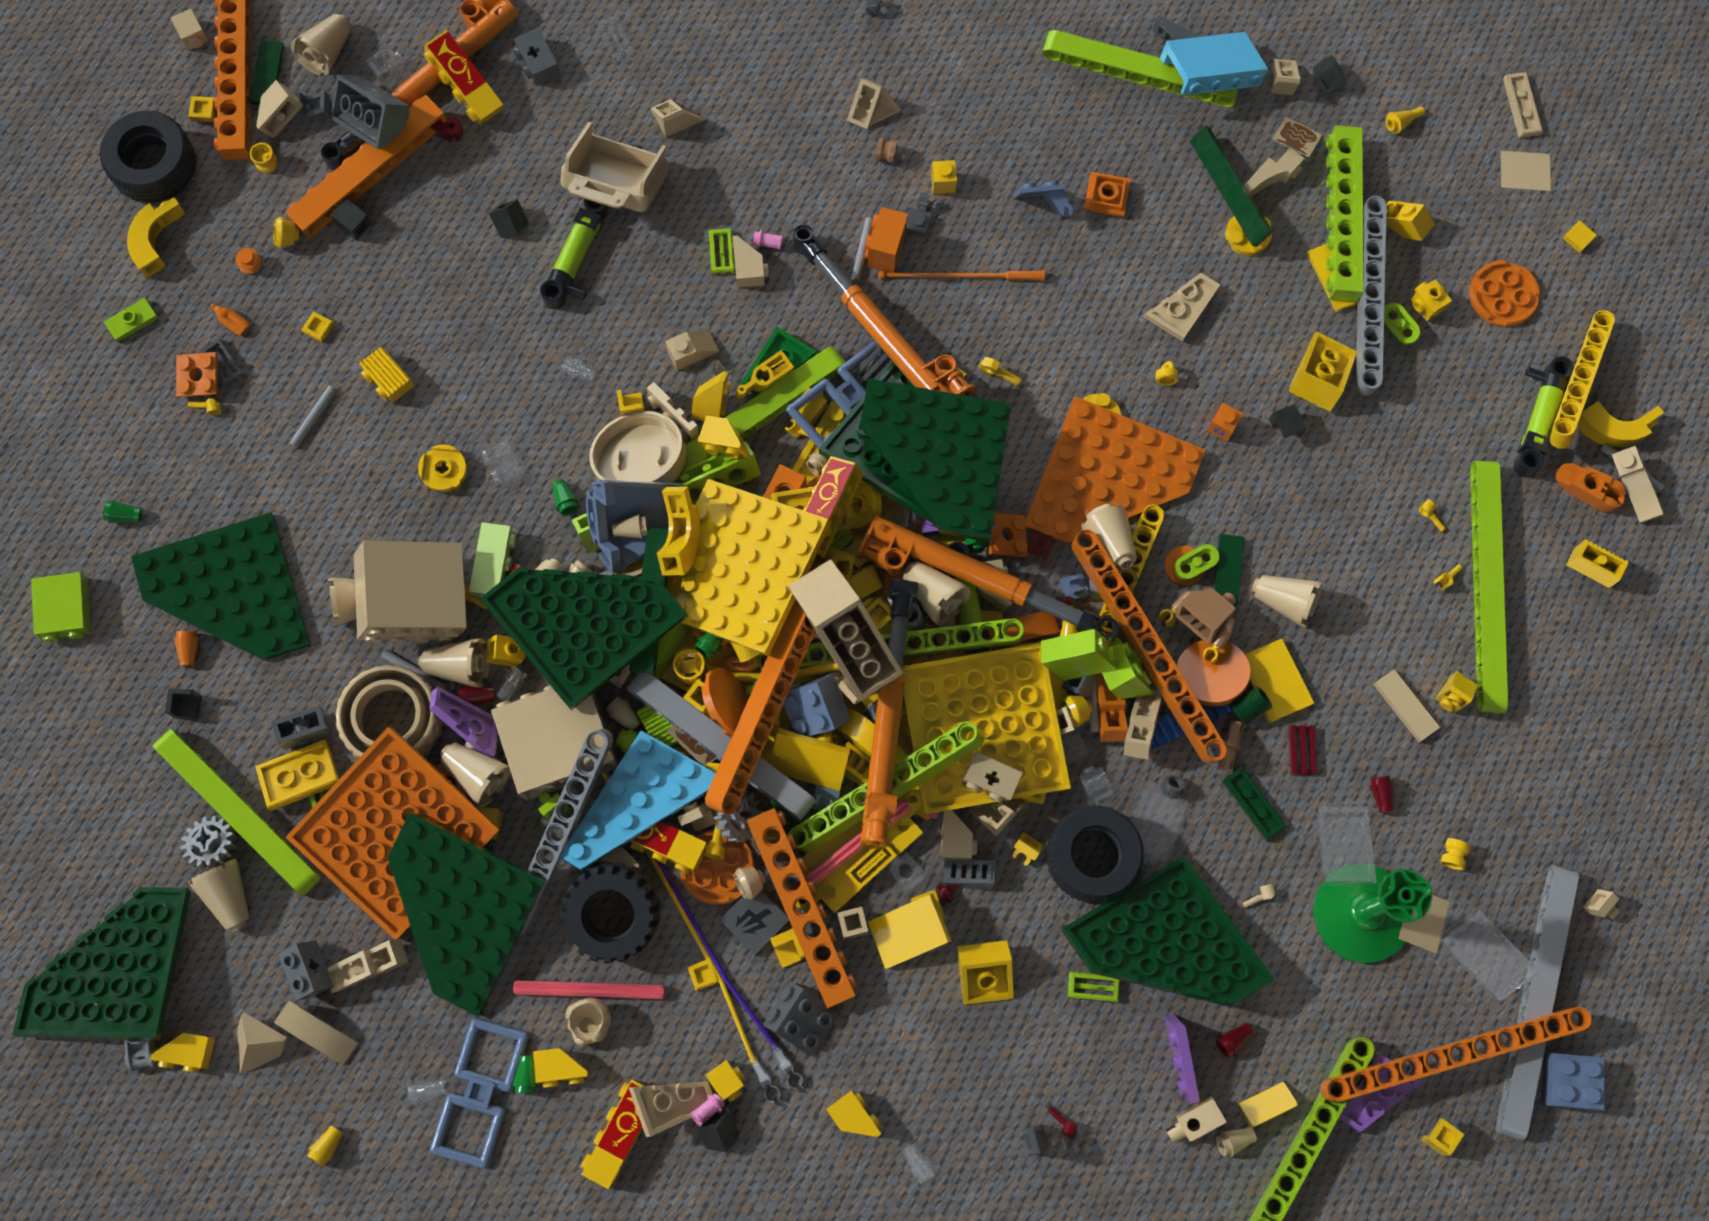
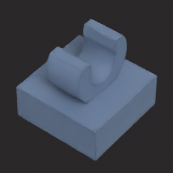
M1083 573L1059 580L1066 603L1090 596Z
M816 785L813 796L816 802L811 808L817 811L823 810L839 799L840 792Z

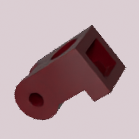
M446 117L447 121L444 123L439 119L430 126L431 129L437 132L434 136L448 141L452 137L459 141L464 135L462 124L456 117Z

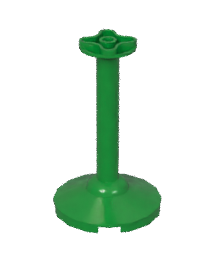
M1364 863L1343 866L1328 875L1316 891L1312 909L1313 919L1326 947L1342 959L1360 964L1383 961L1398 952L1405 943V941L1398 939L1402 923L1418 921L1430 909L1432 886L1419 873L1408 869H1397L1388 873L1383 868Z

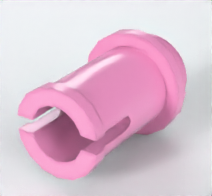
M762 230L759 232L755 231L753 245H757V248L762 246L780 250L782 235L763 233Z
M717 1094L708 1095L707 1100L692 1112L691 1116L699 1126H702L716 1112H722L724 1103Z

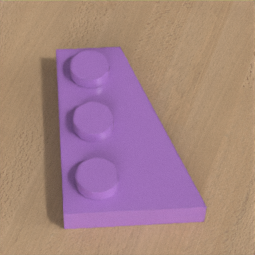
M437 686L432 691L429 710L480 753L491 758L494 757L498 731L493 715Z
M1174 1014L1164 1016L1168 1030V1039L1174 1054V1068L1180 1078V1081H1177L1179 1093L1190 1104L1200 1102L1186 1027Z
M1377 1053L1369 1066L1389 1061V1059L1381 1053ZM1382 1068L1379 1071V1078L1384 1083L1388 1080V1073ZM1362 1077L1356 1086L1359 1090L1364 1086ZM1416 1079L1348 1100L1339 1119L1357 1132H1362L1394 1104L1400 1102L1413 1089L1419 1087L1422 1082Z

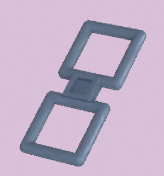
M873 341L838 368V374L845 382L837 389L828 379H823L787 407L788 414L818 448L821 447L833 431L825 438H822L798 410L825 390L844 413L848 415L866 393V390L849 371L870 356L879 346L876 341ZM881 351L878 356L881 358L884 352ZM887 357L884 363L887 365L891 359Z
M479 1018L471 1020L454 1072L455 1077L469 1082L464 1096L454 1093L447 1095L431 1143V1154L481 1169L489 1167L505 1116L504 1108L492 1105L490 1102L495 1089L504 1092H511L513 1090V1082L520 1062V1056L524 1055L529 1039L527 1032ZM479 1029L517 1040L505 1080L466 1070ZM454 1105L494 1116L481 1157L442 1146Z

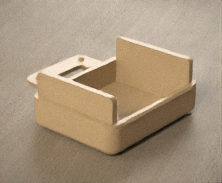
M588 122L566 154L565 163L561 168L560 183L562 187L568 189L572 195L616 209L625 207L638 212L646 211L668 174L667 146L662 145L658 153L655 154L592 133L593 123Z

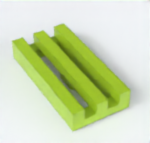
M732 228L709 230L712 275H717V273L726 274V272H730V274L735 273ZM723 234L728 236L730 266H725ZM714 235H718L721 267H716Z
M1069 972L1067 998L1119 1002L1120 980L1097 974ZM1075 978L1113 981L1114 986L1074 983ZM1074 988L1111 991L1114 993L1113 996L1075 993Z

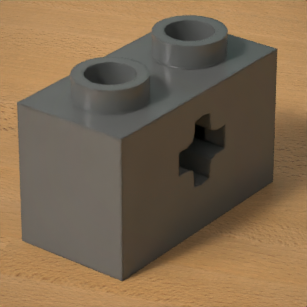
M539 28L514 38L516 47L513 48L515 56L518 61L523 60L525 64L523 66L524 73L528 79H533L535 85L560 75L558 64Z
M320 705L271 721L277 744L285 750L333 734L327 712Z
M317 940L297 943L278 954L296 1001L317 997L334 987Z

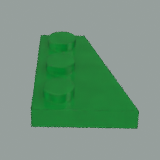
M776 327L740 385L750 382L754 369L781 350L794 366L793 371L815 355L816 351L779 327ZM756 376L758 380L768 381L766 377ZM755 390L751 391L756 396L762 393Z

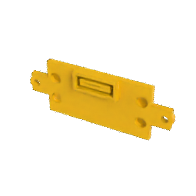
M912 789L897 799V803L904 799L911 809L888 827L887 839L890 840V845L885 849L863 847L814 886L817 892L813 896L816 903L822 899L836 913L923 834L920 828L910 819L922 808L919 792ZM912 796L917 798L915 803L910 802ZM863 820L806 854L802 858L807 869L806 872H803L804 877L862 832ZM808 900L804 904H801L799 901L796 903V907L804 912H807L811 907Z

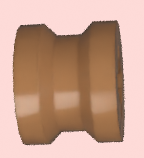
M879 137L875 160L886 159L889 163H893L898 141H886L885 138Z

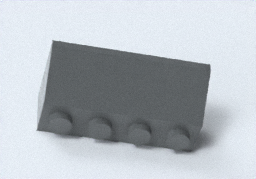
M337 74L330 119L376 149H382L405 129L409 117V105L362 76Z

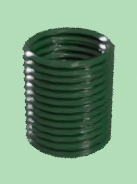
M1258 686L1232 703L1234 712L1246 725L1273 707L1266 693Z

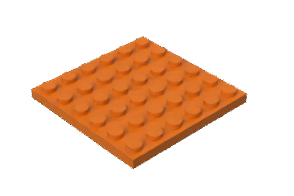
M389 726L285 838L394 939H399L410 927V923L388 861V856L409 812L413 811L482 848L501 828L398 732Z

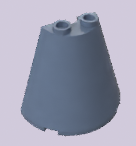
M598 480L591 483L593 488L588 489L586 498L588 525L593 542L598 543V547L602 550L599 556L611 573H618L644 557L647 537H614L612 523L640 514L641 517H647L649 528L669 529L668 514L662 491L666 487H686L685 484Z

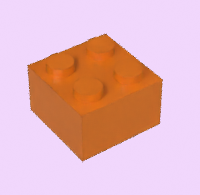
M881 207L879 215H874L871 228H873L872 233L868 235L865 244L866 252L864 258L868 259L867 267L880 271L883 270L887 273L895 272L906 236L908 214Z

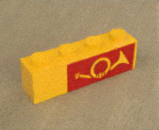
M445 30L425 44V59L431 66H436L439 70L438 75L444 84L451 86L453 96L459 103L463 102L467 108L466 112L473 122L477 121L481 126L502 111L503 103L448 30Z
M830 456L828 463L823 467L822 475L817 485L812 490V496L807 506L803 509V511L827 518L832 522L816 555L818 558L824 559L864 475L854 462Z
M661 821L656 823V826L645 830L641 835L628 842L631 849L639 853H643L644 850L653 854V859L663 864L666 861L676 864L674 868L685 874H688L689 871L696 873L707 846V842Z
M632 1079L630 1083L625 1082L618 1094L621 1097L617 1107H611L606 1117V1120L609 1122L605 1130L600 1129L593 1141L596 1147L592 1155L587 1153L580 1166L584 1169L581 1175L607 1189L612 1188L643 1129L629 1087L644 1085Z

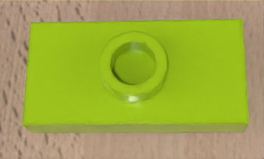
M144 297L105 320L104 323L118 343L159 318Z

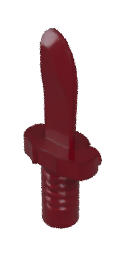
M966 871L961 872V878H966ZM938 884L935 888L939 892L937 897L940 904L945 900L951 903L955 899L952 893L959 886L947 885L944 887L942 884Z

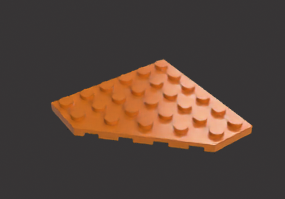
M1075 396L1025 518V528L1068 544L1073 542L1076 535L1082 530L1081 525L1082 522L1085 524L1087 521V514L1096 507L1109 503L1111 506L1118 507L1117 504H1120L1127 511L1128 518L1142 513L1145 507L1149 505L1160 506L1187 495L1194 482L1205 449Z

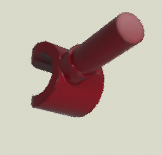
M1051 1106L1047 1111L1059 1123L1064 1125L1060 1133L1069 1139H1073L1077 1132L1076 1125L1063 1118Z

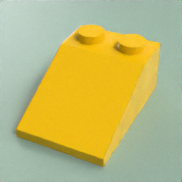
M1315 331L1288 392L1331 412L1344 391L1356 357V350Z

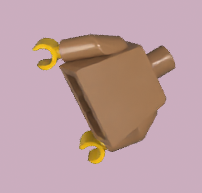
M1213 588L1203 591H1187L1171 605L1172 608L1170 610H1162L1159 617L1162 621L1167 616H1170L1166 620L1165 625L1166 627H1171L1175 624L1174 616L1176 615L1181 622L1208 645L1213 643L1212 647L1204 650L1203 657L1205 659L1209 653H1214L1215 657L1212 659L1211 664H1215L1218 661V650L1224 648L1233 633L1235 619L1233 618L1235 607L1233 605L1236 601L1231 593L1227 592L1221 596Z

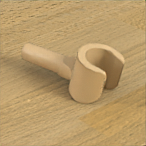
M1273 884L1261 886V895L1243 902L1244 908L1257 902L1272 899L1275 896Z

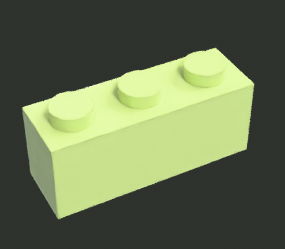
M481 523L469 588L471 596L481 598L505 579L506 572L510 571L512 567V557H509L511 548L514 549L516 545V534L513 533L510 526Z

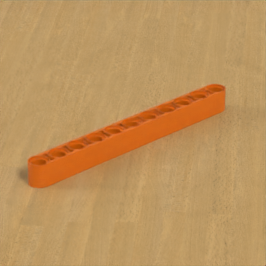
M1088 529L1081 530L1072 542L1073 552L1114 619L1118 622L1119 627L1138 655L1141 663L1200 759L1206 764L1217 763L1227 753L1225 743L1096 534ZM1079 539H1086L1090 547H1083L1079 543ZM1092 559L1100 560L1102 568L1095 567L1092 564ZM1109 579L1113 581L1115 588H1108L1104 580ZM1117 600L1125 601L1128 609H1121L1117 604ZM1130 621H1137L1140 625V630H1134L1130 625ZM1143 642H1150L1153 646V651H1147L1143 647ZM1156 662L1163 663L1166 667V672L1158 671ZM1169 683L1176 684L1179 688V692H1171L1169 689ZM1182 704H1187L1191 707V715L1183 712ZM1195 725H1200L1204 728V736L1196 733ZM1209 746L1217 749V757H1212L1209 754Z
M813 561L808 573L824 564V562ZM796 599L765 661L706 793L705 803L710 809L727 815L736 811L816 632Z
M1582 1007L1564 1009L1328 1078L1322 1082L1320 1091L1323 1098L1330 1102L1348 1100L1583 1031L1591 1025V1015L1589 1011ZM1573 1013L1579 1017V1024L1577 1026L1572 1022ZM1549 1020H1552L1555 1024V1031L1553 1033L1548 1028ZM1526 1027H1528L1532 1033L1530 1040H1528L1524 1035V1029ZM1502 1033L1508 1038L1506 1047L1500 1043ZM1478 1040L1484 1045L1482 1054L1476 1050ZM1454 1047L1460 1052V1059L1458 1061H1455L1452 1057ZM1430 1054L1436 1059V1066L1434 1068L1428 1065L1427 1059ZM1406 1061L1412 1066V1073L1410 1075H1407L1403 1070V1065ZM1382 1068L1388 1073V1080L1385 1083L1379 1078V1071ZM1358 1075L1364 1080V1086L1361 1090L1355 1086L1354 1082ZM1332 1083L1338 1084L1340 1088V1093L1337 1097H1334L1330 1092Z

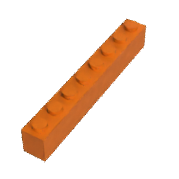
M426 94L422 98L415 100L409 108L406 127L382 149H376L369 143H364L354 155L347 157L335 171L329 172L317 186L311 187L307 194L299 201L293 202L289 209L285 211L286 214L308 239L312 238L333 220L332 213L345 200L354 203L434 136L437 132L431 129L430 126L439 119L443 123L446 122L447 119L444 113Z

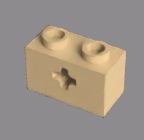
M975 752L972 754L961 781L967 783L966 788L978 793L980 790L990 793L988 796L990 799L1002 803L1003 800H1011L1022 772ZM993 773V778L996 782L988 784V779L985 776Z

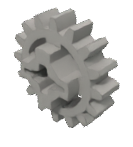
M745 789L734 813L727 815L718 812V815L713 817L714 820L719 821L716 827L717 830L723 829L721 836L728 837L730 842H744L746 839H752L753 835L746 820L762 812L756 808L759 801H753L754 794H747V789Z
M205 816L200 824L194 821L195 828L186 829L189 835L182 837L181 840L186 844L181 846L180 849L184 852L183 858L194 868L198 866L201 870H205L208 866L212 869L217 862L223 865L224 857L231 858L229 850L236 849V846L232 843V841L237 839V836L233 833L235 829L223 818L218 819L216 816H213L210 821Z

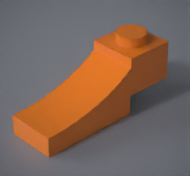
M1099 673L1096 675L1100 742L1125 741L1128 732L1124 712L1126 706L1125 699L1117 698L1109 690L1103 674Z

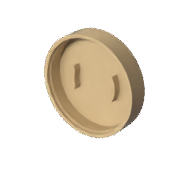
M638 411L620 416L607 424L594 439L590 449L589 460L597 480L673 483L684 468L687 449L681 432L673 420L661 413Z

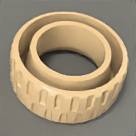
M398 665L376 666L360 673L344 688L337 703L336 727L341 741L357 759L374 743V741L366 736L363 730V711L373 697L391 690L401 691L410 695L415 704L416 714L414 723L403 738L423 757H426L431 749L435 747L442 732L443 721L429 710L431 694L434 689L422 676L411 669H405Z

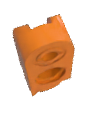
M1571 462L1560 466L1555 473L1557 482L1564 488L1563 491L1602 512L1612 513L1624 503L1626 493L1624 485L1620 481L1613 479V477L1589 466L1583 468ZM1586 482L1591 484L1592 489L1587 487Z

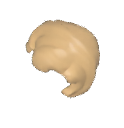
M586 998L568 1006L566 1010L567 1028L572 1032L575 1044L585 1047L588 1044L602 1041L606 1037L610 1027L611 1015L607 1005L601 999Z

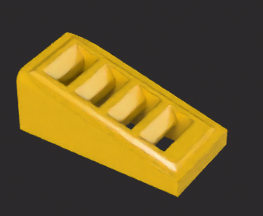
M844 741L841 746L851 749L845 772L863 784L868 782L866 777L869 774L871 758L849 741ZM856 756H858L860 759L854 768L850 767ZM867 762L868 765L863 773H858L863 764Z

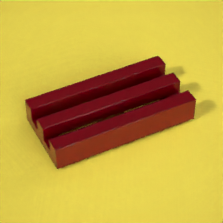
M1290 725L1288 727L1290 775H1316L1315 726ZM1295 732H1299L1301 769H1297ZM1305 732H1308L1309 770H1307Z

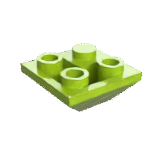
M1116 637L1112 644L1117 647L1119 652L1117 670L1102 673L1109 690L1119 699L1153 694L1150 686L1153 683L1146 670L1143 671L1138 655L1133 652L1128 642L1124 644Z

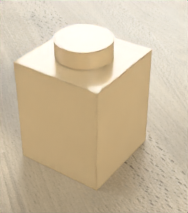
M192 9L171 17L187 50L199 48L208 41Z
M862 907L837 913L843 940L868 934Z

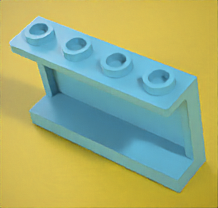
M1246 32L1166 41L1160 57L1163 64L1173 63L1184 81L1181 89L1183 96L1260 86L1268 70Z

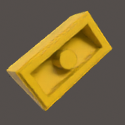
M1284 1082L1238 1103L1249 1127H1255L1298 1106Z

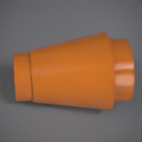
M177 631L174 641L180 666H194L199 643L197 631Z

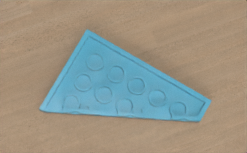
M640 731L561 853L560 858L581 871L593 865L595 861L603 859L608 853L619 846L627 844L645 830L656 826V823L669 815L672 816L688 806L693 800L704 796L710 787L715 773L647 733Z

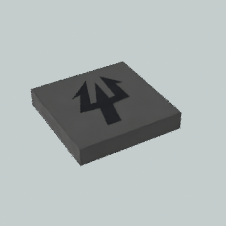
M761 891L753 900H747L742 897L720 919V922L756 956L771 941L770 938L774 937L789 922V918Z

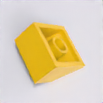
M1007 940L957 946L964 1005L1014 999L1012 958Z

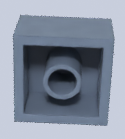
M834 674L792 686L783 704L794 733L805 736L834 730L851 720Z
M1559 1053L1544 1054L1542 1106L1592 1111L1604 1110V1058Z

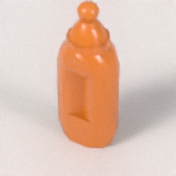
M211 304L210 307L214 309L219 322L233 333L243 336L249 330V322L234 310Z
M728 655L723 658L724 669L729 672H751L759 667L757 656L745 662H740L737 655Z

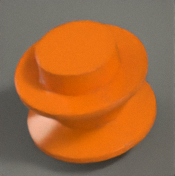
M251 248L240 250L235 258L237 266L245 274L256 273L262 265L258 253Z

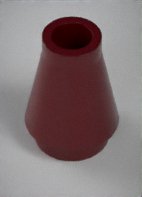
M464 685L463 688H458L459 698L474 706L495 700L493 686L472 687Z
M1390 776L1371 778V785L1369 787L1378 806L1379 813L1393 811L1394 781H1391Z
M1243 1023L1219 1035L1216 1046L1225 1057L1236 1056L1254 1035V1031L1249 1024Z

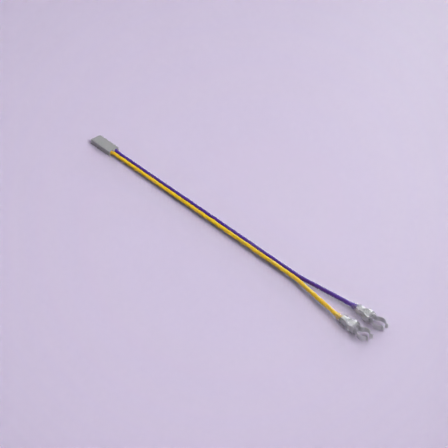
M612 771L602 773L606 783L612 776ZM645 851L705 959H712L711 963L715 975L719 980L750 1058L751 1068L756 1075L758 1084L762 1088L768 1084L771 1086L772 1077L764 1069L756 1056H754L726 985L772 1045L771 1048L778 1061V1067L784 1075L790 1071L793 1072V1062L786 1056L779 1044L774 1041L726 976L665 865L653 859L652 853Z

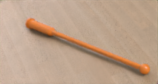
M881 270L878 273V278L884 280L886 277L1006 278L1007 280L1044 281L1045 270L1007 271L1006 273H886Z

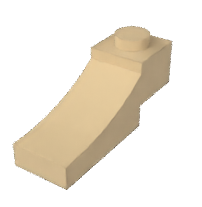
M1289 148L1277 163L1268 158L1245 184L1251 196L1271 184L1280 181L1287 183L1291 177L1296 179L1303 170L1301 164L1304 157Z
M1633 446L1612 454L1619 476L1628 492L1639 522L1644 523L1664 516V511L1639 448Z
M1153 690V694L1149 696L1136 697L1125 738L1124 755L1148 760L1163 699L1158 690Z
M401 939L388 940L372 949L363 950L328 967L327 969L334 985L330 989L331 993H337L357 983L385 972H390L409 963Z

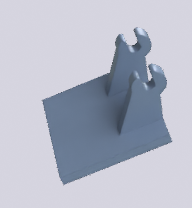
M1059 181L1045 182V185H1042V187H1036V183L1024 184L1014 193V198L1043 196L1058 218L1064 215L1067 218L1073 213V206L1068 203L1065 193L1066 184L1059 185Z

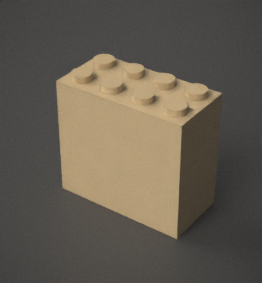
M362 541L354 554L357 640H365V643H378L380 640H390V643H403L405 640H414V643L418 644L428 643L429 640H438L441 644H448L456 640L467 628L462 543Z
M831 559L788 586L859 700L864 699L903 674L861 600Z
M551 685L545 687L544 691L538 694H534V692L520 696L518 701L512 703L511 701L501 702L496 705L497 708L491 710L517 793L525 801L539 797L544 792L550 793L564 788L588 734L600 728L606 729L595 693L571 711ZM599 734L595 735V744L598 747H603L605 743L604 738ZM612 746L599 775L616 770L618 766ZM586 757L584 759L585 767L593 770L594 761Z

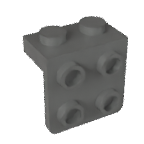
M790 982L782 990L780 999L774 1008L768 1012L763 1026L778 1034L808 1056H813L838 1018V1014L830 1007L827 1008L826 1004L808 991Z

